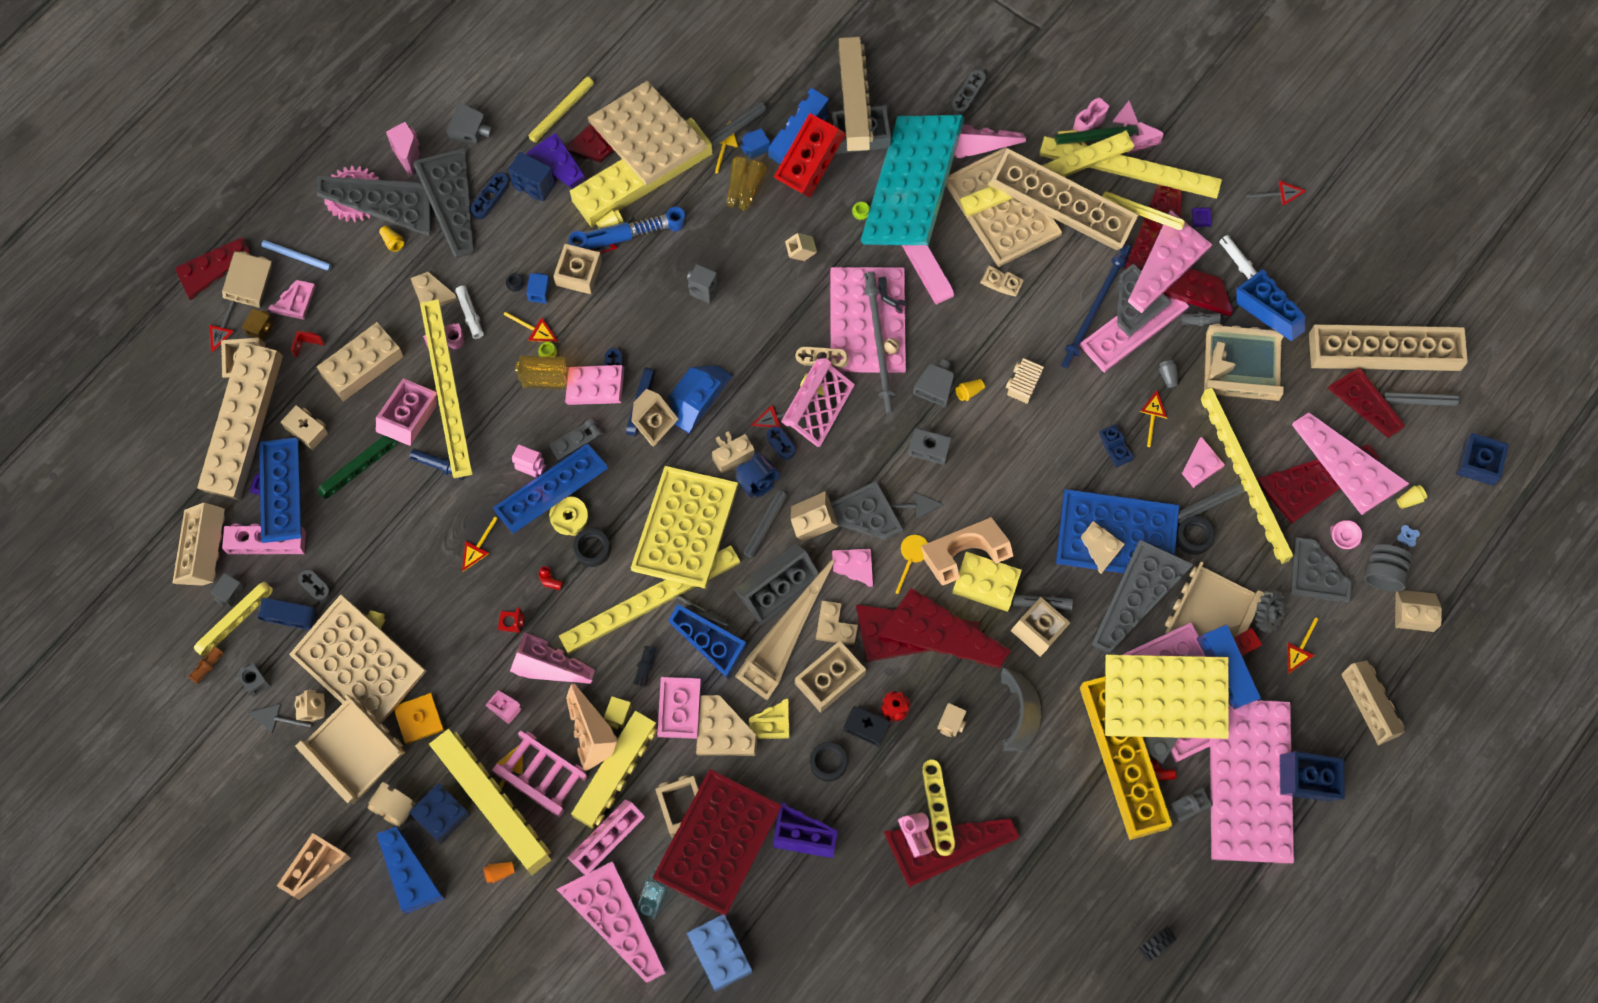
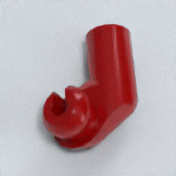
M541 567L539 578L543 586L561 591L563 581L553 579L549 567Z
M1151 761L1158 781L1176 779L1175 769L1163 770L1157 761Z

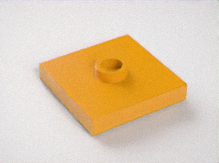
M431 693L399 704L394 709L406 745L444 731Z

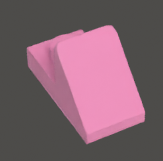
M1139 122L1137 125L1139 129L1138 135L1130 137L1134 144V149L1127 151V154L1161 144L1163 132Z
M499 690L485 705L507 724L511 723L521 711L520 704L516 700Z

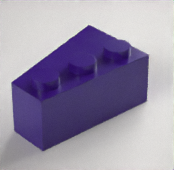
M556 133L526 153L533 159L551 167L553 176L570 189L588 180Z
M781 802L780 805L782 806L779 810L773 848L833 858L838 831L816 819L813 820L803 815L804 813L796 811Z

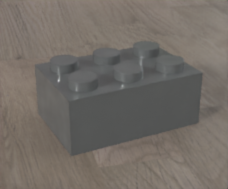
M886 106L870 107V117L868 118H871L872 129H869V131L873 133V142H869V150L888 148L891 135ZM844 110L832 112V125L846 134ZM845 136L836 154L868 150L847 151V139Z

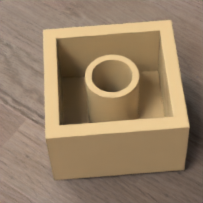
M564 244L554 273L556 286L592 294L602 264L600 252Z

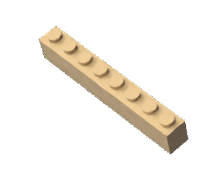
M860 37L839 38L847 151L869 150V142H873V133L869 131V129H872L871 118H868L870 117V105L866 106V104H869V93H865L868 92V81H864V79H867V70L863 68L866 67L865 56H862L865 55L864 44L860 42Z

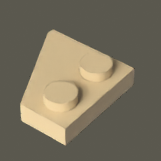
M429 272L411 278L420 303L439 299L440 306L457 300L456 295Z

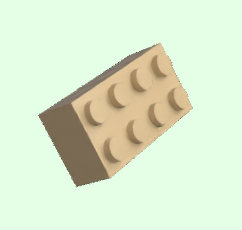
M376 322L319 364L317 369L344 402L404 356L397 344Z

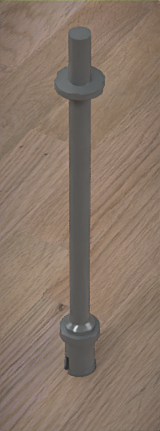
M867 272L863 275L866 286L864 292L870 301L883 392L879 393V398L884 399L886 414H893L891 398L896 394L895 391L890 390L876 297L879 293V288L876 285L875 272Z

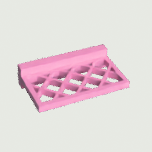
M827 358L816 359L781 421L786 426L790 425L817 447L821 446L855 385L831 366L832 362ZM828 370L832 373L833 381L831 382L826 381ZM838 382H843L847 385L843 393H840ZM834 383L836 394L829 395L827 385ZM819 386H823L824 397L818 398L817 389ZM831 397H836L837 406L835 408H831ZM825 399L827 410L820 411L819 400ZM814 401L816 412L809 413L808 405ZM827 412L829 420L823 424L821 413ZM816 414L818 425L811 426L810 416ZM801 417H805L807 428H802L798 425ZM819 428L820 436L818 439L813 437L812 429Z

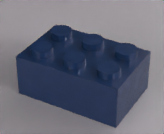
M1301 752L1280 754V795L1328 802L1345 799L1344 759Z

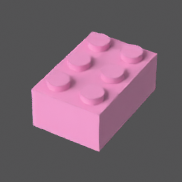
M403 378L377 415L376 432L411 446L437 407V392Z

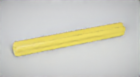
M586 77L529 134L530 140L534 143L537 142L594 85L593 80L590 77Z
M1104 192L1102 197L1137 215L1172 228L1182 230L1185 225L1183 219L1109 192Z

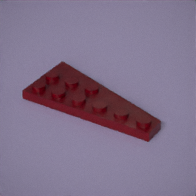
M856 605L866 662L931 651L916 647V645L879 637V634L896 610ZM963 620L980 631L978 622Z

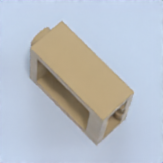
M689 775L678 778L677 782L671 784L670 782H664L658 785L659 788L655 789L671 838L674 837L681 823L672 825L662 794L691 785L694 795H696L698 787L694 776L689 777Z

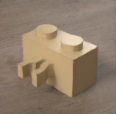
M729 431L726 432L727 444L719 436L716 438L718 445L721 447L712 451V458L721 475L733 470L742 463L748 462L755 455V449L745 434L732 441Z

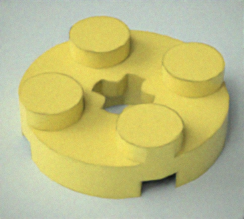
M566 497L551 507L549 512L552 526L563 535H577L585 528L588 522L586 506L576 497ZM572 512L573 518L566 520L564 514Z

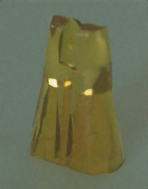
M733 158L727 196L728 207L734 208L739 198V209L747 210L767 171V167L763 163L751 160L750 165H748V159Z

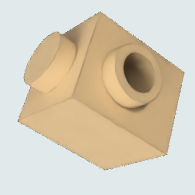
M797 233L785 241L789 258L805 261L817 253L813 236Z
M948 703L937 729L941 730L940 732L945 736L951 737L953 735L956 737L958 731L962 733L966 721H963L966 711Z

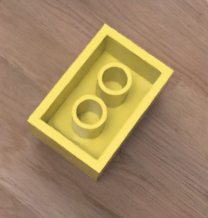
M966 552L959 571L960 579L956 580L952 594L1008 612L1022 570L999 562L995 564L993 560Z

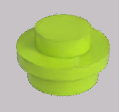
M858 202L853 206L852 214L856 219L864 220L868 217L870 207L865 202Z
M544 342L538 349L539 356L544 360H552L557 355L556 346L551 342Z

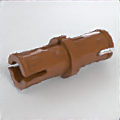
M214 646L203 660L200 659L198 666L188 678L198 685L203 677L213 670V666L224 653Z

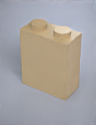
M234 252L222 290L223 298L260 308L271 273L272 261L261 256H251L247 252Z

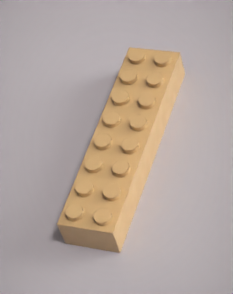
M1008 148L1002 153L987 184L1115 250L1123 247L1138 217L1137 214Z
M1314 325L1309 333L1311 368L1461 371L1468 362L1464 327Z
M240 342L200 476L198 489L241 501L283 355L277 350Z

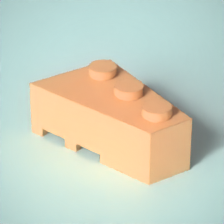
M312 833L277 886L300 900L351 859V857Z

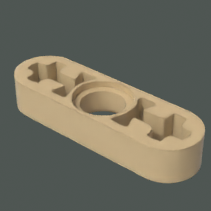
M801 347L795 355L796 360L805 366H813L821 353L827 354V359L832 362L831 366L834 368H844L850 360L849 355L842 349ZM806 352L809 356H813V359L811 357L803 359L801 356L805 355ZM840 355L844 357V359L840 360V363L836 359H832V356L834 358H839Z

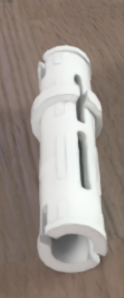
M1229 235L1223 237L1224 241L1223 239L1219 241L1238 265L1241 273H1244L1248 279L1257 274V271L1252 266L1253 263L1246 259Z
M459 286L455 292L466 317L465 323L469 326L473 339L481 338L484 336V332L479 323L480 317L475 312L467 287Z

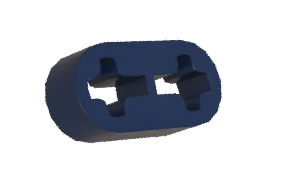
M770 428L767 432L768 443L781 459H792L795 454L794 444L781 428ZM772 433L775 435L779 434V442L776 438L772 439ZM782 445H784L786 449L790 448L789 454L787 452L783 453Z

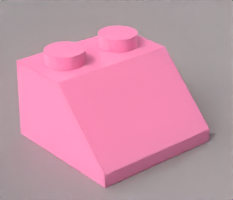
M403 122L387 131L386 134L392 150L411 177L415 171L414 161L419 159L420 151L418 146L420 143L416 138L417 134L413 127H408L406 122Z

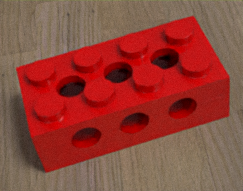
M809 113L774 178L811 198L846 134L837 127Z

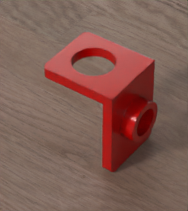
M297 331L291 352L294 357H298L303 341L324 346L325 342L321 336L314 332L307 331L305 333Z
M517 607L516 613L501 611L498 630L520 633L521 626H524L525 615L522 613L521 608ZM508 616L513 617L515 620L511 627H506L503 624L504 619Z
M1252 628L1234 637L1241 656L1258 649L1262 645Z

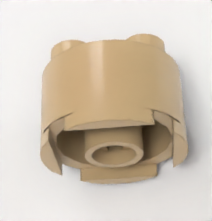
M382 782L369 801L367 808L381 816L385 815L384 820L400 827V825L404 824L410 814L409 812L415 807L416 803L398 790H391L388 788L389 785Z

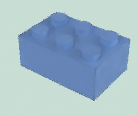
M724 915L687 933L715 992L752 973Z

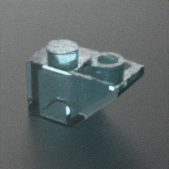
M656 867L653 868L646 879L636 909L637 912L652 919L656 918L669 888L652 879L657 869Z

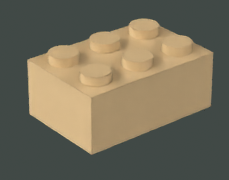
M838 641L795 678V685L822 713L862 679L866 674V669L844 644Z

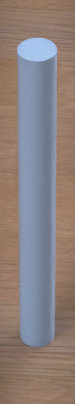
M266 240L262 242V247L327 271L331 269L330 263Z

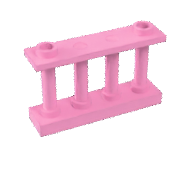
M520 731L518 735L523 739L521 744L506 765L503 764L501 767L496 764L492 771L499 778L560 818L564 813L561 802L578 778L584 781L587 780L586 771L577 764L575 766L571 765L535 741L536 737L530 732L523 733ZM531 745L539 750V752L523 775L517 778L512 774V769L528 746ZM545 756H548L555 761V764L539 787L536 786L534 789L528 785V780ZM563 766L572 774L557 796L550 800L545 796V791Z

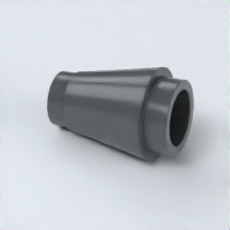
M1174 360L1160 363L1158 370L1167 388L1178 387L1177 364L1174 363Z

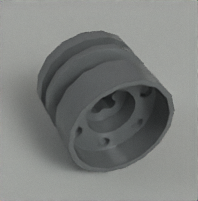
M1378 544L1373 546L1369 557L1370 564L1366 567L1364 581L1381 590L1390 592L1403 591L1406 587L1408 579L1406 572L1410 570V564L1413 559L1412 555L1408 551L1392 545Z

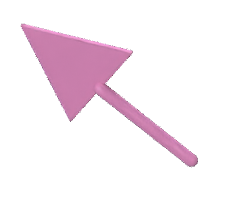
M1130 101L1126 103L1112 122L1121 123L1124 126L1138 125Z

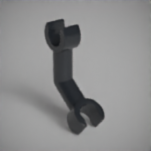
M878 277L881 300L895 307V311L902 314L903 310L898 308V305L907 307L906 301H897L888 296L886 277Z

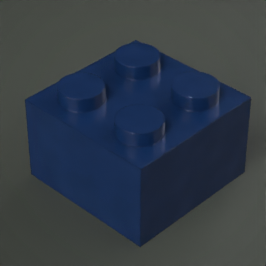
M522 152L518 153L508 168L513 187L519 192H526L535 200L539 199L544 202L555 186L551 167Z
M1471 433L1464 441L1456 475L1494 486L1501 479L1509 444Z
M439 783L409 812L440 844L470 816Z

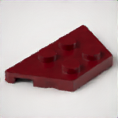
M591 124L566 145L569 152L579 154L582 158H590L599 163H602L615 151Z
M1191 268L1163 293L1167 297L1223 315L1230 316L1233 311L1222 279Z

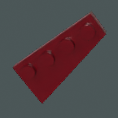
M243 237L175 267L190 301L196 297L195 295L198 292L207 289L214 280H219L224 276V273L229 270L234 252H247L251 255Z

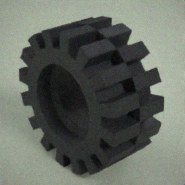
M1166 926L1138 948V950L1150 962L1178 939Z

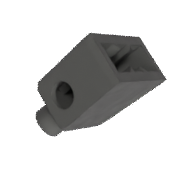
M459 102L446 132L451 141L477 144L481 135L491 137L493 127L486 125L483 113Z
M942 359L938 366L929 364L916 382L913 394L946 408L954 374L948 371L951 363Z

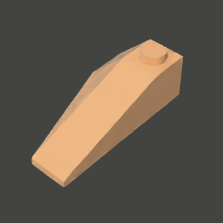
M571 684L566 699L570 718L575 720L574 737L579 738L580 748L577 749L578 756L584 771H587L612 756L613 750L617 746V738L608 723L575 684Z

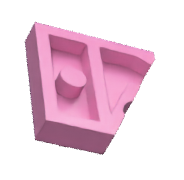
M296 280L280 296L281 299L274 306L271 305L269 307V311L304 320L315 285Z
M1201 437L1182 475L1195 488L1221 470L1225 465Z

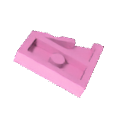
M871 549L832 551L834 572L846 575L852 580H858L869 587H873Z

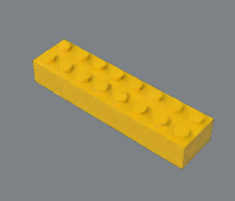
M1105 677L1083 682L1080 691L1129 840L1168 830L1172 823L1143 737L1105 736Z

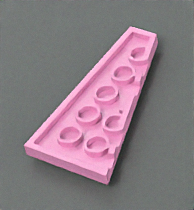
M613 862L557 889L646 983L666 974Z

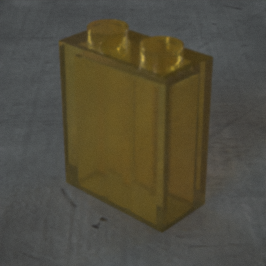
M519 357V362H516L515 372L518 374V381H521L523 388L567 390L569 370L565 358Z

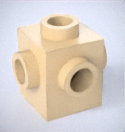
M306 690L303 694L296 696V720L314 722L324 718V694L316 693L315 690Z

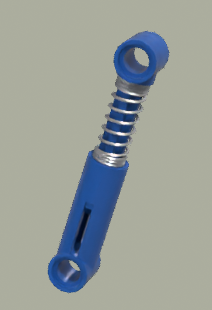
M672 207L667 213L660 215L659 218H650L647 221L641 220L639 223L636 221L635 224L632 222L628 223L627 221L587 232L574 231L569 236V245L591 250L632 240V237H635V235L638 236L640 233L643 235L644 232H653L652 230L657 231L660 228L661 230L662 228H668L672 231H680L685 225V213L680 207ZM576 242H582V244H580V245H576V244H574V243H576Z

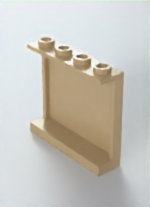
M1200 562L1198 567H1193L1189 575L1192 577L1190 583L1186 582L1181 591L1184 594L1182 599H1177L1173 607L1176 610L1174 616L1169 615L1165 626L1168 627L1165 633L1192 623L1200 637L1205 633L1228 625L1234 638L1248 630L1254 618L1255 610H1257V603L1261 602L1260 597L1264 596V593L1259 590L1254 593L1202 567L1203 562Z
M346 694L344 697L347 700L306 741H300L295 747L347 803L355 804L405 751L401 748L403 746L402 743L388 734L390 732L389 729L382 723L378 724L375 720L377 718L375 714L369 709L367 711L362 706L364 703L356 695L353 697Z

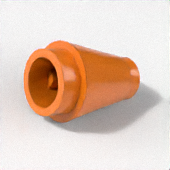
M512 861L491 863L483 867L486 882H492V884L515 873Z

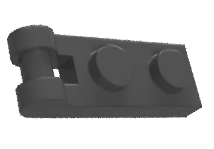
M594 418L587 420L585 424L549 444V448L558 462L604 435L602 430L596 426L597 422ZM591 430L592 434L587 436L585 432Z

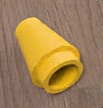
M383 226L380 229L379 233L389 250L397 252L403 248V238L388 226Z
M978 379L960 383L956 387L958 398L961 401H968L985 389L984 382Z

